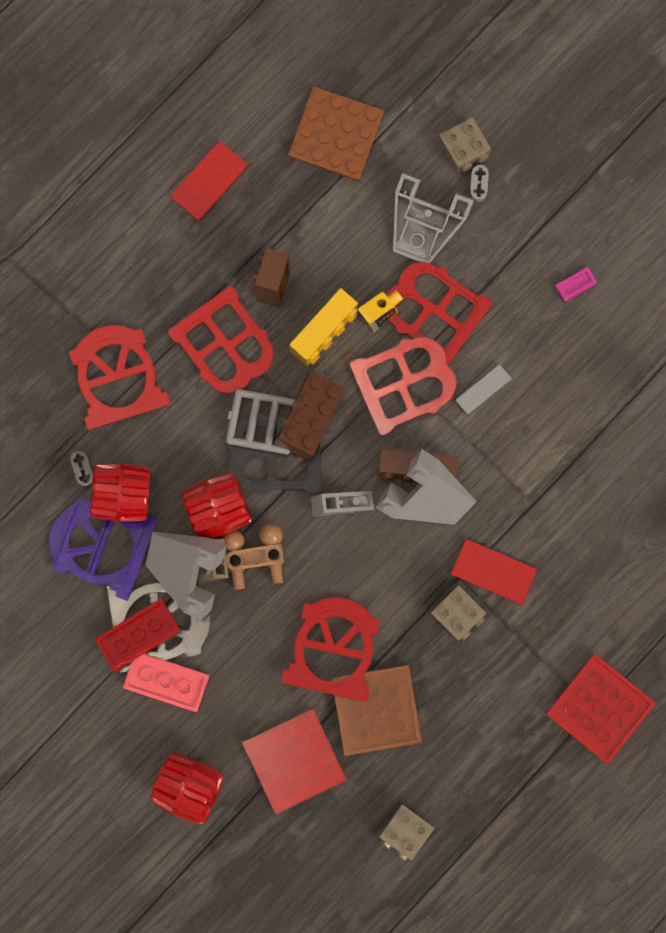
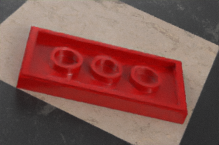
M219 141L174 191L170 198L200 222L247 169L248 164Z
M465 539L451 575L523 605L537 569Z
M160 598L95 638V641L112 671L116 672L181 632L164 601Z

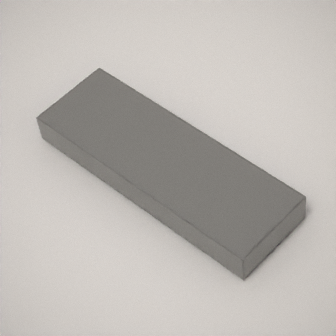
M499 364L457 398L455 402L468 416L511 381L512 378Z

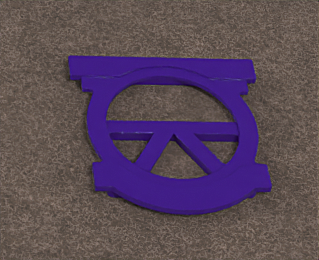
M78 497L77 502L58 517L52 528L49 546L54 563L51 569L63 574L70 570L80 579L90 583L110 584V590L116 591V597L128 601L158 519L147 516L145 521L121 522L129 530L133 539V553L130 561L123 569L116 573L95 575L114 521L106 520L99 535L87 520V518L91 517V501ZM78 524H81L97 544L69 549V538L73 529ZM93 553L87 571L81 569L73 560L74 556Z

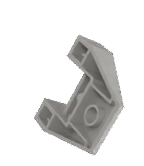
M403 172L395 191L393 252L430 264L468 218L475 199L457 192L449 210L416 197L422 178Z
M421 449L411 460L407 476L419 484L408 493L391 482L381 493L376 508L391 518L455 525L476 503V500L437 458Z
M153 532L146 567L184 613L202 620L212 610L215 594L196 586L199 568L202 567L211 572L223 562L226 545L206 537Z

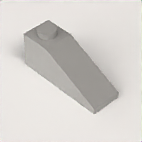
M372 491L328 493L311 497L313 517L374 510Z

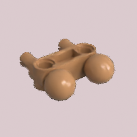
M268 523L261 527L259 540L264 545L262 547L242 549L245 539L238 530L221 536L220 539H225L227 566L229 573L232 574L234 590L245 589L243 575L245 569L267 565L270 567L272 584L284 583L281 565L285 561L283 547L280 544L283 539V532L277 524ZM271 549L279 551V558L277 560L269 558L268 552ZM232 555H238L241 558L238 566H233L230 563Z

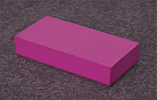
M586 267L554 287L563 302H566L598 282L590 269Z

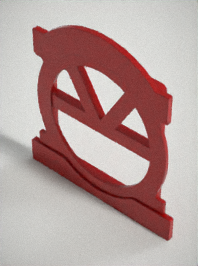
M117 325L101 327L90 332L81 340L76 349L69 351L73 366L78 365V382L81 392L91 406L87 409L88 416L84 417L88 430L170 405L167 392L162 393L160 386L155 387V370L149 354L143 348L146 340L142 329L133 330ZM108 345H121L116 372L96 355L98 350ZM132 349L138 354L143 363L124 370L128 351ZM92 361L106 376L88 381L87 368L89 362ZM146 371V385L143 393L134 403L126 407L114 408L104 405L94 397L90 388Z
M327 598L312 605L305 603L301 617L305 619V623L299 630L295 642L296 662L295 664H290L289 670H283L281 683L367 702L370 689L365 688L367 681L362 677L371 663L373 654L372 635L378 634L380 620L374 619L360 604L346 598ZM330 617L344 618L354 624L336 645H334L327 618ZM317 623L321 626L326 643L306 639L309 631ZM358 632L361 633L364 641L363 652L344 648ZM304 647L361 659L362 661L357 670L346 679L329 682L319 679L309 670L304 659L303 650Z

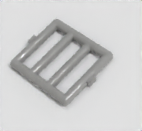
M237 389L234 395L232 410L229 411L228 415L229 425L226 443L288 455L290 451L278 445H273L272 442L279 405L292 406L295 399ZM242 397L253 399L246 439L234 437ZM261 401L272 403L264 443L253 441Z

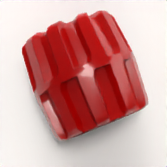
M125 463L95 464L92 478L91 517L119 522L145 521L148 512L150 469L144 466Z
M226 473L203 480L181 493L189 521L192 523L197 537L213 539L229 534L251 522L247 503L233 473Z
M172 753L164 762L156 778L151 794V802L176 817L196 824H203L210 816L212 807L217 802L216 797L221 792L224 776L218 770L199 760L178 753Z

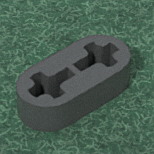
M76 451L70 458L76 480L82 487H89L92 485L93 478L89 459L84 452ZM78 455H80L81 458H85V460L82 461V468H80V465L78 463H75V460H77ZM84 470L86 475L91 477L88 479V483L80 480L83 478L82 471Z

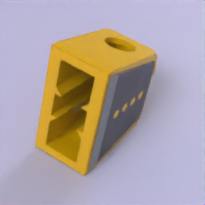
M394 291L388 297L384 292H381L358 310L363 319L375 332L397 313L395 305L402 301L403 298L397 291Z

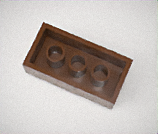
M266 248L265 253H261L259 258L260 270L259 272L256 271L253 277L254 291L259 302L280 307L291 272L289 254Z
M310 372L305 377L274 443L307 461L312 458L345 389Z
M381 448L378 476L386 481H393V478H399L401 482L412 483L413 479L407 476L411 460L419 452ZM429 453L437 458L457 479L459 456Z

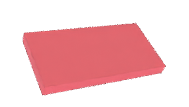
M143 654L131 662L123 688L197 712L210 675Z

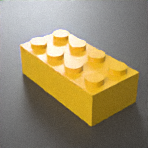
M340 288L289 344L290 352L305 366H308L310 363L313 365L320 358V352L323 349L326 351L332 345V339L335 336L339 337L343 333L346 323L348 321L350 323L353 322L358 316V302Z

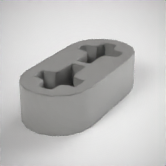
M484 165L475 166L471 173L470 197L475 199V202L483 201L488 192L489 172ZM478 170L485 174L482 175L481 181H478V175H475V173H478ZM477 186H481L480 191L484 192L480 197H477V194L474 193L477 190Z

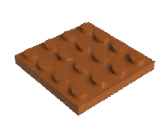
M313 86L288 157L359 182L384 115V110Z
M409 665L366 672L362 678L367 681L365 688L370 689L367 702L334 695L344 756L422 743ZM350 675L332 678V682L341 681Z

